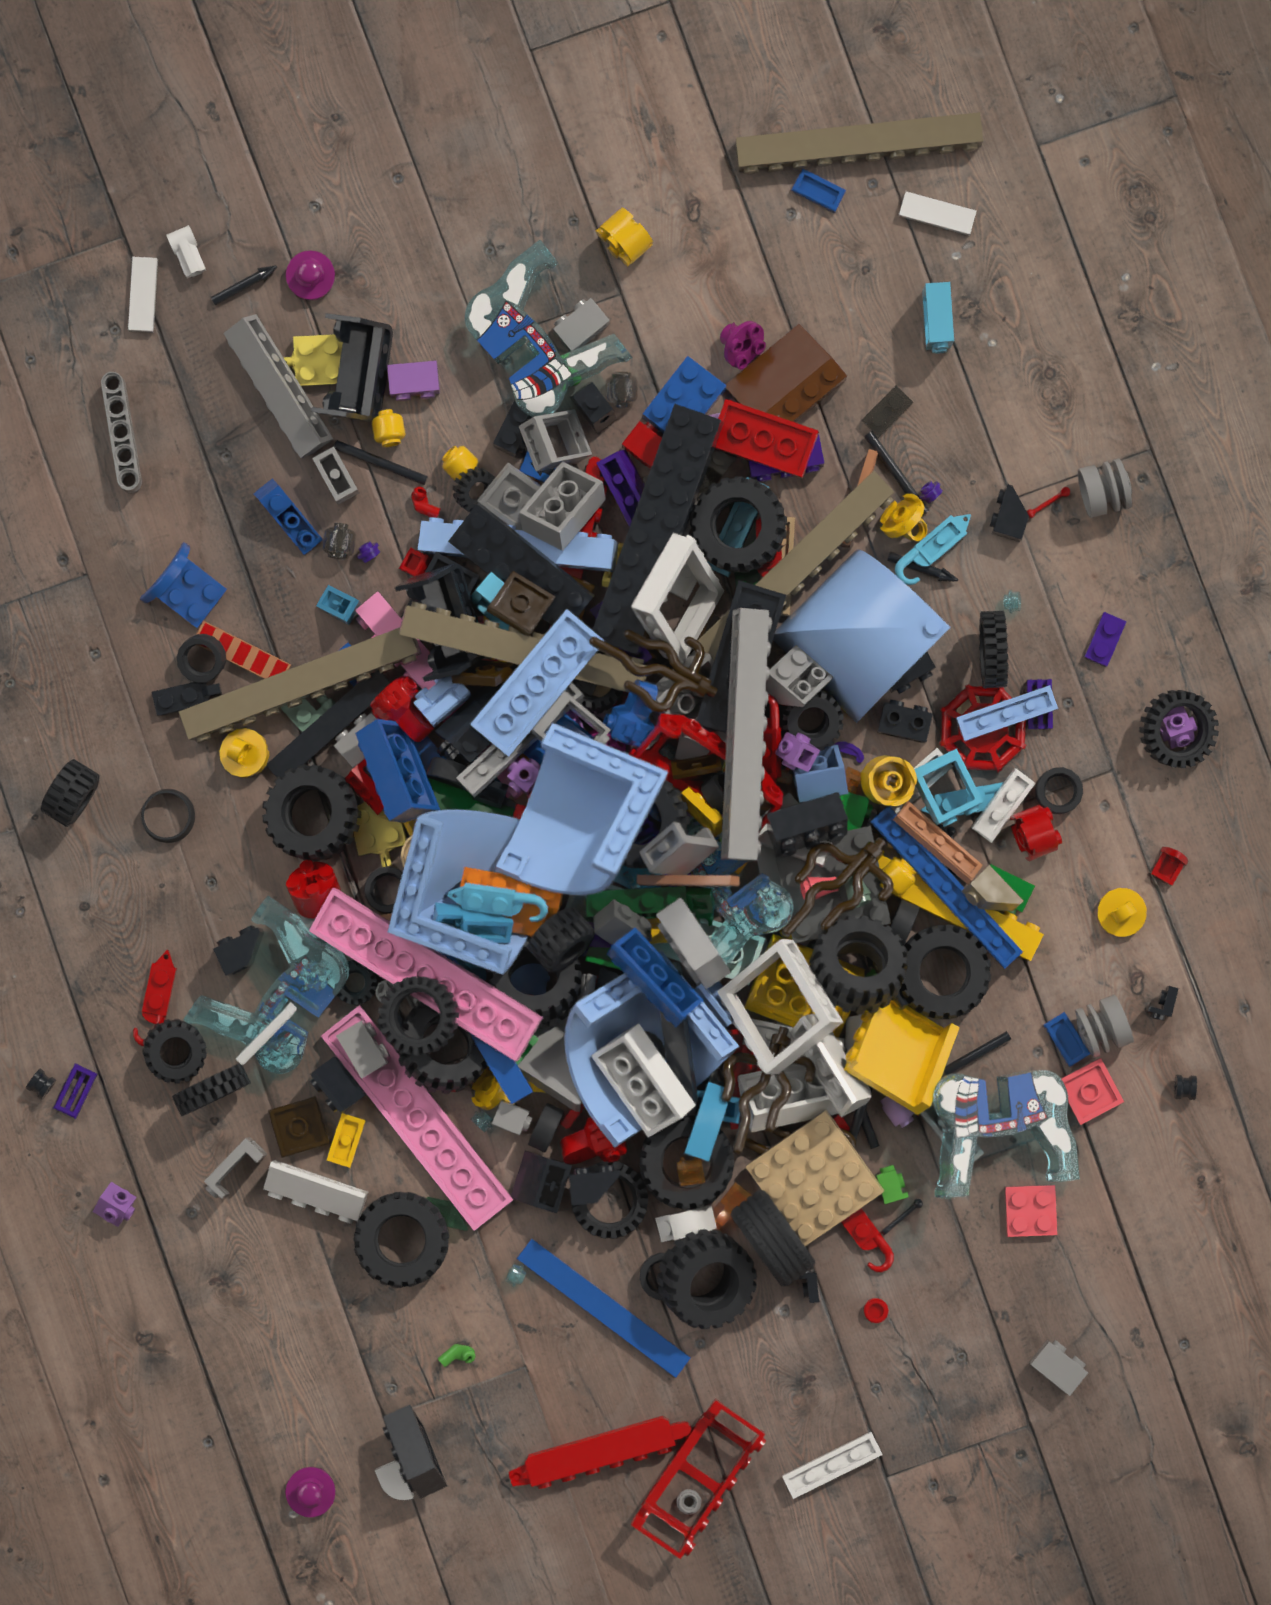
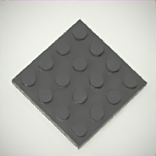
M871 826L849 830L843 839L831 843L843 853L855 855L860 852L868 841L874 843ZM828 854L824 867L815 865L814 870L808 877L837 878L848 865L837 861ZM775 855L784 902L788 901L790 905L788 921H790L804 904L800 884H797L794 879L804 867L806 861L793 856L783 857L781 855L776 857ZM868 872L864 876L863 882L872 893L870 895L872 901L859 908L844 912L839 918H842L844 921L846 916L854 915L855 918L867 916L869 920L874 921L877 919L882 921L881 925L890 924L887 902H881L878 899L879 893L883 890L879 885L881 881ZM845 885L838 888L836 892L815 899L811 912L791 934L792 940L795 943L817 939L822 934L821 922L839 903L848 901Z

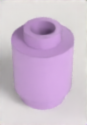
M886 1096L880 1101L883 1105L882 1109L895 1127L900 1124L903 1128L914 1120L912 1115L915 1113Z

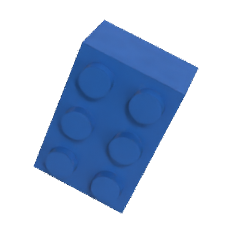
M687 356L643 412L642 418L664 434L674 404L707 415L726 391L727 385Z

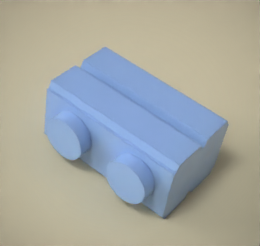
M452 676L435 679L434 682L436 684L429 690L425 687L415 696L417 700L414 702V705L433 727H436L472 696L464 684H452Z

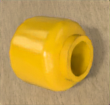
M392 409L379 411V416L375 417L371 422L374 440L381 444L382 447H393L401 444V440L406 436L403 417L400 414L393 413Z
M454 445L442 457L444 461L442 468L453 480L456 478L461 479L460 473H468V469L474 470L478 465L477 457L465 446L456 447Z
M903 858L901 860L893 859L882 869L891 877L894 884L893 892L896 895H902L915 883L914 874L916 871ZM881 882L879 885L884 888V884Z

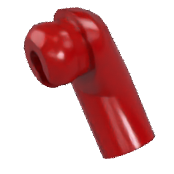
M416 487L411 493V500L416 512L428 517L438 518L441 508L429 504L425 488Z

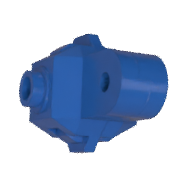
M638 679L635 680L634 683L647 690L656 701L657 685ZM629 692L625 704L613 707L611 714H607L603 721V724L610 729L608 733L612 739L635 747H639L655 728V725L649 718L652 710L647 708L642 700Z

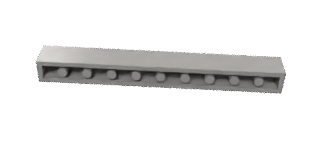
M747 608L733 610L721 859L754 861L757 860V856L761 852L758 832L762 828V817L759 816V811L763 803V792L760 790L761 781H763L765 774L764 767L762 766V756H764L766 751V744L763 741V731L767 727L764 707L768 703V693L765 691V686L769 679V667L766 665L771 649L770 642H768V632H770L772 626L769 610Z

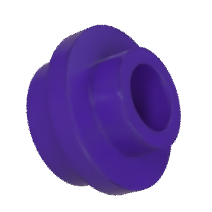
M929 481L921 488L920 492L922 494L919 498L922 501L925 500L928 504L933 502L943 491L940 488L941 484L938 481L934 483Z
M371 541L363 544L358 548L360 551L357 555L358 559H362L366 563L380 553L378 549L379 544L377 542L372 544Z

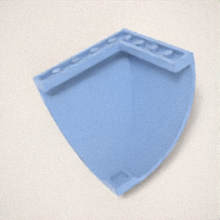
M857 549L776 629L773 641L786 653L797 645L832 675L833 679L823 689L827 690L835 698L839 706L857 723L917 660L941 638L950 626L888 568L868 553Z
M552 723L542 742L541 748L546 751L531 796L508 846H506L496 865V871L520 882L551 892L570 895L597 893L606 889L613 882L668 772Z
M439 810L417 817L388 933L504 974L519 955L529 936L512 933L510 943H495L434 921L433 914L435 903L458 904L447 895L449 891L460 888L464 867L499 873L496 871V865L506 846H508L520 819L471 810Z
M662 950L659 951V953L666 959V961L676 971H678L675 968V966L671 963V961L667 958V956L662 952ZM625 973L577 1002L569 1014L565 1028L566 1059L574 1086L591 1118L614 1147L637 1134L642 1128L591 1055L638 1023L644 1031L655 1034L664 1045L660 1010L648 1001L646 995L631 983ZM704 1002L687 1017L696 1087L718 1069L739 1047Z

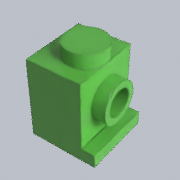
M894 1165L880 1168V1173L875 1174L877 1181L884 1189V1192L881 1194L884 1204L909 1197L907 1192H902L901 1188L905 1187L902 1174H897Z

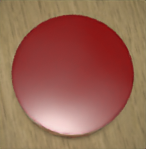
M880 1298L869 1299L863 1308L864 1316L872 1323L883 1322L889 1312L887 1304Z

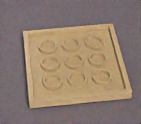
M827 1109L745 1166L761 1190H765L804 1246L884 1192L880 1183Z

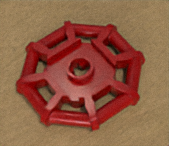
M965 685V688L940 710L942 713L941 742L939 744L948 752L957 749L967 770H993L998 773L1022 749L1025 750L1027 746L1025 744L1026 720L1016 723L1015 738L1008 736V726L967 741L963 740L958 726V735L951 737V719L962 716L955 710L967 699L972 706L962 715L997 704L1000 700L1003 702L1012 699L1004 688H983V686ZM976 696H992L993 700L992 703L988 704L977 703ZM961 740L970 750L967 757L954 744L955 742ZM1005 741L1012 746L1000 757L997 755L996 750ZM975 753H990L992 761L973 759Z

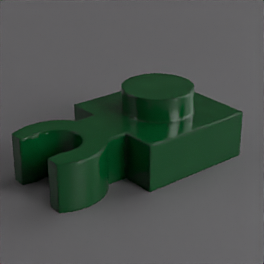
M687 888L686 899L688 909L691 913H696L695 919L699 924L701 918L708 921L709 926H712L715 910L712 888Z

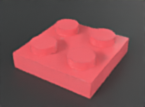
M1101 1058L1057 1080V1083L1065 1092L1066 1100L1079 1125L1124 1102Z
M1055 1185L1005 1187L1007 1237L1057 1235Z

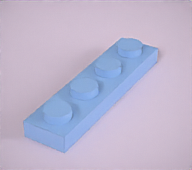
M1049 685L956 717L963 740L967 741L1057 710L1058 707Z

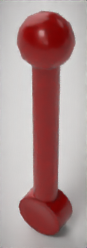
M1063 487L1057 495L1033 510L1028 509L1029 519L1034 518L1037 512L1061 497H1068L1071 493L1070 489Z

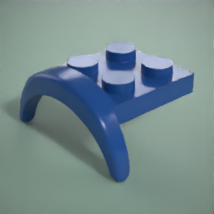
M183 542L172 561L154 584L141 595L140 600L144 603H149L157 597L198 628L227 589L187 558L190 546Z

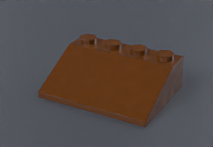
M798 324L725 385H727L726 390L737 403L796 422L845 382L847 375L820 344Z

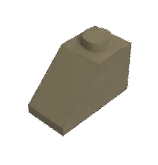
M990 865L981 871L962 890L966 895V899L971 904L976 905L978 909L1013 911L1023 902L1017 893Z

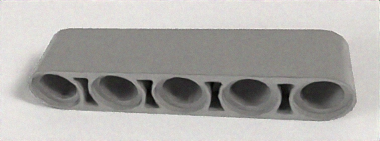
M108 372L101 379V387L117 482L125 492L134 493L141 488L142 478L126 383L118 373ZM111 379H118L120 381L119 387L115 390H109L107 387ZM115 403H122L124 405V409L120 414H113L111 411ZM119 427H126L128 429V433L124 438H117L115 435ZM123 451H130L132 453L131 459L126 463L120 462V454ZM128 475H134L136 478L135 484L130 487L124 486V478Z

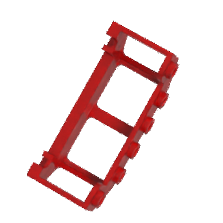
M661 714L653 731L638 749H632L628 755L667 771L665 780L672 783L680 791L683 792L689 787L694 793H699L704 798L701 791L703 781L673 780L671 760L660 754L658 750L668 737L676 739L682 732L709 749L710 751L707 755L715 753L726 761V743L716 733L708 732L702 728L694 719H688L684 715ZM661 731V736L649 749H646ZM766 770L764 779L761 781L760 791L763 792V797L773 806L762 818L761 830L767 824V814L778 811L783 801V792ZM704 798L706 804H707L711 809H713V808L710 806V804L706 801V799Z
M715 1398L707 1411L701 1415L689 1436L686 1437L641 1504L642 1507L631 1521V1526L679 1559L683 1555L688 1557L696 1545L692 1542L695 1538L694 1535L697 1531L703 1532L710 1521L707 1519V1516L711 1510L716 1512L723 1502V1499L720 1497L724 1491H730L737 1481V1478L734 1476L739 1469L744 1471L752 1459L749 1457V1454H752L754 1450L757 1452L761 1450L766 1442V1439L763 1438L765 1432L749 1423ZM721 1409L757 1433L753 1440L747 1441L717 1421L715 1417ZM708 1426H712L743 1448V1453L721 1483L716 1482L686 1460ZM678 1470L684 1471L710 1489L714 1494L695 1524L691 1527L685 1525L656 1504ZM650 1513L655 1514L685 1536L684 1542L678 1551L642 1527Z

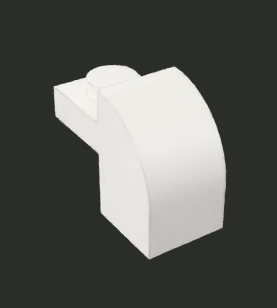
M711 1204L698 1209L694 1208L655 1218L661 1242L686 1238V1234L692 1231L698 1234L700 1229H707L708 1231L717 1229Z
M394 1460L375 1469L381 1487L389 1496L398 1500H408L414 1497V1493H411L407 1483H404L401 1477L399 1462Z

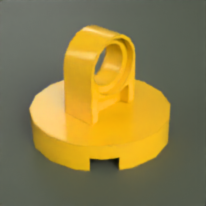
M905 494L903 495L904 500L899 503L893 501L885 509L880 518V522L883 524L880 529L890 538H898L903 535L908 540L921 541L926 537L928 530L927 524L921 518L925 508L924 504L918 496ZM918 524L919 532L916 536H913L911 529Z
M247 728L236 729L229 733L222 741L220 747V761L224 769L230 774L241 778H248L259 774L265 768L269 759L265 738L258 732Z
M1116 888L1107 892L1100 899L1097 918L1100 926L1107 933L1116 937H1127L1135 934L1143 927L1147 917V908L1143 898L1137 892L1128 888Z
M486 1067L482 1075L472 1085V1089L475 1090V1097H471L472 1102L475 1106L484 1110L493 1109L502 1099L510 1103L490 1067Z

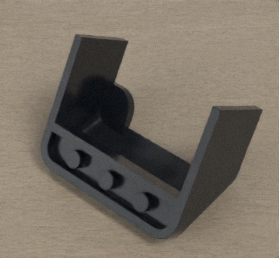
M326 313L325 318L336 321L333 333L337 341L343 342L336 391H329L324 396L323 408L312 407L311 412L372 422L375 417L379 416L378 412L382 411L388 373L387 365H389L393 339L392 327L389 324L364 318Z
M457 563L411 577L395 586L396 592L406 590L409 598L414 602L421 601L422 604L427 605L426 610L436 612V608L451 611L450 616L460 618V615L464 614L475 617L474 622L479 623L463 570ZM434 643L435 647L431 649L428 655V664L433 671L425 675L423 681L427 682L460 674L485 656Z

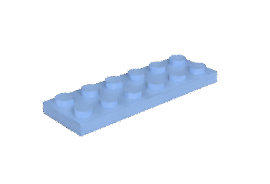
M566 609L470 725L509 757L598 651V649L589 644V639L593 636L601 640L603 639Z

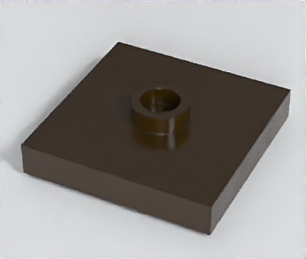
M512 571L488 606L487 612L529 637L553 603L555 596Z
M480 660L460 674L453 675L452 684L497 686L506 681L519 664Z
M316 1096L268 1110L281 1158L330 1144Z

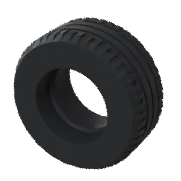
M758 1190L753 1196H749L746 1201H742L739 1206L737 1205L732 1209L730 1216L780 1286H789L793 1283L792 1281H796L800 1276L806 1274V1271H810L814 1267L816 1261L765 1190Z

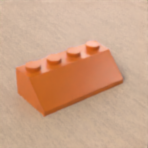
M464 867L460 887H463L465 883L513 889L515 892L535 894L545 900L548 912L541 921L531 922L529 920L530 917L539 915L540 908L537 905L523 903L522 909L518 914L512 915V917L505 916L513 919L512 933L533 936L535 931L547 919L560 911L562 893L543 890L502 873Z

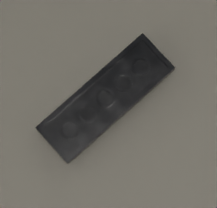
M480 502L475 505L448 541L487 574L492 572L504 583L512 571L555 596L553 603L542 617L550 625H553L566 609L578 618L595 596Z
M738 581L709 677L711 680L710 685L717 688V692L713 698L707 694L703 697L696 720L701 726L727 733L733 610L739 608L769 610L772 626L770 632H768V642H770L771 646L786 598L785 594Z

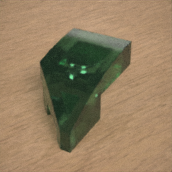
M427 1196V1199L439 1208L440 1213L446 1220L447 1227L464 1231L468 1230L467 1225L451 1201Z

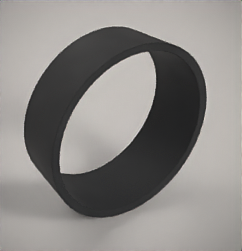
M163 789L153 793L145 801L141 811V821L150 837L162 843H174L186 837L192 830L195 822V810L190 799L182 792L174 789ZM171 793L177 795L185 802L188 808V822L185 828L175 836H157L148 829L145 823V807L158 794Z

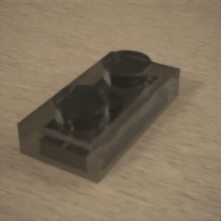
M896 385L861 422L879 438L913 404V401Z

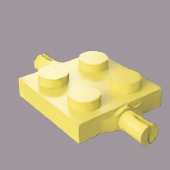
M335 335L293 337L294 351L292 357L283 358L287 361L289 367H293L295 377L300 386L337 384L343 342L337 341Z
M366 802L357 805L358 810H361V818H357L356 824L360 825L358 832L354 831L353 833L358 855L379 854L382 867L392 866L389 851L403 846L407 840L403 823L389 821L384 811L377 815Z

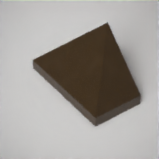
M715 753L671 761L673 780L702 781L722 771L721 757Z

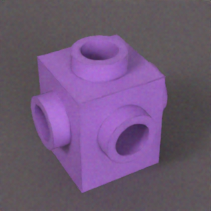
M1184 706L1170 710L1161 722V737L1163 741L1168 740L1171 749L1185 747L1194 741V731L1197 730L1194 718L1192 716L1188 717Z
M786 732L775 754L783 759L782 764L788 768L795 770L797 767L809 772L820 750L809 743L811 740L809 737L799 732L796 736Z
M523 757L520 762L516 759L507 770L509 772L508 780L511 781L508 785L518 794L523 791L528 795L534 788L541 766L532 758L527 761ZM524 770L529 772L527 779L520 777V773Z
M111 1182L100 1196L93 1212L104 1218L107 1222L119 1227L124 1219L128 1221L134 1213L135 1208L132 1205L136 1197Z

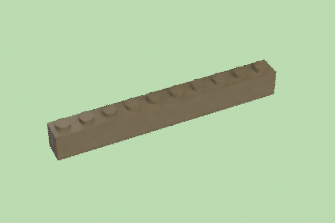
M977 112L736 137L735 144L738 171H744V174H755L759 172L758 169L768 168V171L776 172L783 170V167L793 166V169L807 168V164L817 163V166L824 167L832 165L834 161H841L842 164H852L856 162V159L866 158L868 162L880 160L882 156H890V159L904 158L905 154L915 153V156L920 157L929 155L931 151H939V154L952 153L954 149L963 148V151H975L983 144L981 114Z
M873 471L778 562L756 586L776 591L786 596L790 592L793 595L797 594L805 586L802 581L808 575L813 578L822 569L819 564L826 558L831 561L840 552L837 547L843 541L848 544L858 535L855 530L861 524L866 527L876 517L873 514L876 509L881 507L884 510L894 500L891 497L894 491ZM729 611L698 640L704 647L705 653H709L713 660H715Z
M413 601L411 606H405L399 635L519 665L544 636V634L533 632L532 637H527L509 626L508 630L500 629V623L485 620L484 624L474 622L475 617L461 614L460 618L450 616L451 611L436 608V612L426 610L427 605ZM595 653L574 679L629 692L624 689L626 681L634 683L638 679L645 682L646 676L638 677L632 675L619 660L606 653L604 655ZM630 656L635 665L639 667L646 666L643 665V659Z
M400 628L179 711L189 740H197V743L211 739L210 734L218 731L220 734H224L234 730L233 726L242 723L244 726L257 721V716L263 714L266 717L275 715L280 712L278 708L288 705V708H293L301 705L302 699L311 697V700L324 696V691L333 688L334 691L346 688L349 681L356 679L357 682H361L371 678L370 674L378 670L380 674L393 670L394 664L400 662L403 665L412 663L417 660L416 656L422 654L418 641L415 638L399 635Z

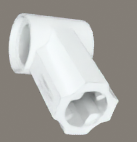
M189 225L167 234L175 255L177 254L182 270L187 278L195 277L206 271L196 247L197 242Z

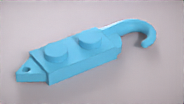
M971 514L956 517L950 515L899 559L895 566V575L906 585H914L919 582L920 579L918 577L914 579L906 578L903 574L904 568L912 561L921 567L931 566L967 535L966 529Z
M1004 782L976 787L983 800L981 804L977 805L979 810L976 812H981L985 809ZM967 789L934 795V800L942 815L972 801ZM926 806L921 809L922 812L929 814V812L926 810Z
M465 883L463 887L449 891L447 895L460 904L463 910L511 917L520 912L523 903L534 904L540 908V913L537 916L530 917L529 920L531 922L541 921L548 912L547 904L540 896L515 892L513 889Z

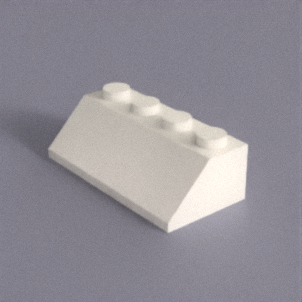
M815 1013L805 1015L799 1019L790 1032L795 1041L819 1022ZM830 1032L803 1054L814 1062L816 1067L815 1075L841 1117L862 1107L872 1097L868 1084L844 1070L847 1063L845 1047L840 1039H836L833 1032Z
M639 1023L591 1055L647 1137L681 1119L695 1106L691 1097Z
M791 1064L784 1070L792 1087L791 1096L788 1102L780 1109L775 1127L811 1120L826 1109L830 1115L838 1114L816 1075L813 1082L807 1083L804 1080L806 1073L804 1066ZM762 1071L738 1076L740 1096L748 1088L759 1082ZM771 1074L767 1088L749 1101L748 1106L751 1113L749 1129L751 1133L765 1130L769 1109L773 1101L781 1094L782 1088L774 1074Z
M276 1160L270 1163L264 1185V1190L269 1191L268 1196L280 1200H282L283 1196L291 1198V1203L305 1208L306 1204L316 1207L315 1212L329 1216L330 1212L338 1214L339 1220L350 1224L353 1223V1220L358 1221L369 1193L368 1191Z

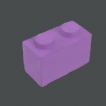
M437 361L387 365L391 398L396 397V401H407L411 399L410 396L420 395L421 399L435 398V394L440 393Z

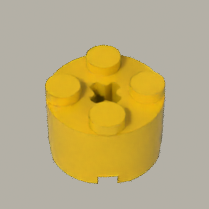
M621 207L596 230V233L604 242L607 240L610 244L608 247L610 253L616 259L620 258L626 266H629L653 245V240L645 228L632 219L634 216Z
M878 756L866 764L860 774L861 786L867 798L876 804L886 806H899L906 803L912 797L917 783L916 772L912 765L906 760L894 756ZM888 776L892 778V779L889 781V785L886 784V781L888 780V778H887Z

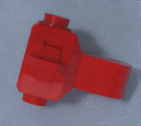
M401 676L397 678L371 702L372 713L377 719L396 721L405 733L416 742H421L435 729L414 705V702L417 700L415 696L419 691L416 682L411 677Z
M591 1117L587 1119L583 1130L568 1135L560 1141L563 1160L567 1164H578L596 1156L604 1162H614L619 1160L620 1156L624 1155L627 1151L626 1141L614 1147Z

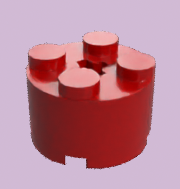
M1036 805L1010 816V821H1015V825L1011 826L1014 839L1021 852L1026 851L1029 855L1025 857L1027 861L1030 862L1057 851L1058 845L1062 844L1059 831L1054 830L1051 823L1053 815L1048 807L1043 808L1041 805Z
M302 861L286 881V887L298 914L310 919L317 917L332 888H337L341 891L333 868L323 862Z

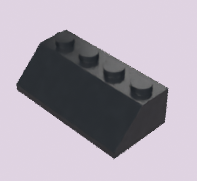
M505 681L497 686H482L435 731L468 766L492 745L470 723Z

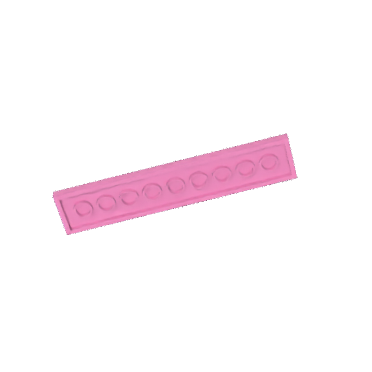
M332 888L309 932L392 984L411 977H429L430 979L438 980L440 984L448 987L446 989L448 992H452L454 995L452 999L454 1002H457L456 1012H459V1018H456V1023L460 1027L514 1061L520 1059L543 1017L436 950L388 933L390 924L388 920L337 888ZM422 992L410 994L440 1013L437 1003L428 994Z
M361 1005L321 1035L474 1231L514 1200L424 1085L419 1087L415 1084L417 1081L415 1078H408L405 1074V1066H401L399 1063L400 1054L397 1053L392 1044L387 1042L385 1035L382 1034L381 1030ZM364 1020L366 1024L368 1022L372 1024L377 1033L374 1036L378 1045L383 1043L390 1056L387 1057L389 1063L361 1079L336 1035Z

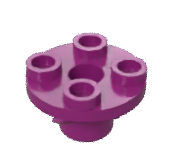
M303 251L295 255L289 262L286 269V281L290 290L296 296L305 300H318L325 296L333 287L335 270L331 261L324 254L317 251Z
M746 321L739 326L733 322L725 326L720 334V341L725 345L724 357L726 362L740 370L744 369L757 355L763 353L766 348L764 330L754 321Z
M317 1467L299 1469L290 1477L286 1486V1499L289 1506L297 1514L304 1517H316L324 1514L333 1504L336 1495L335 1484L331 1476L324 1469Z

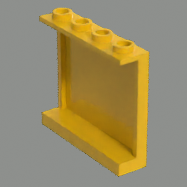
M891 1000L890 1004L885 1008H880L879 1006L877 1012L869 1013L868 1010L865 1011L860 1018L862 1024L853 1036V1040H855L854 1045L846 1054L845 1059L847 1063L844 1070L919 1115L931 1106L960 1027L950 1023L943 1028L909 1006L900 1010L895 1000Z

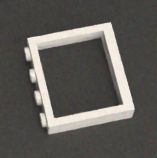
M673 533L631 608L650 638L669 643L676 651L680 663L684 664L692 649L685 645L684 639L688 636L696 640L698 639L724 593V589L719 583V579L713 573L712 567L706 561L704 553L697 546L696 540L689 535L684 537ZM686 562L700 587L673 633L659 608ZM659 650L662 657L668 659L667 655Z
M780 939L717 991L723 1007L729 1011L734 1019V1026L741 1031L745 1038L746 1046L754 1053L758 1060V1066L766 1074H780L843 1023L794 940ZM781 957L819 1022L774 1058L736 993Z

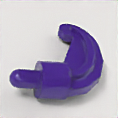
M845 741L834 744L838 745L840 752L856 756L858 763L863 762L864 755L855 745Z

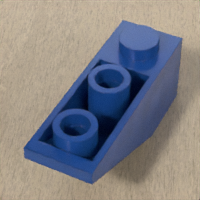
M273 478L254 493L256 498L304 555L323 540Z

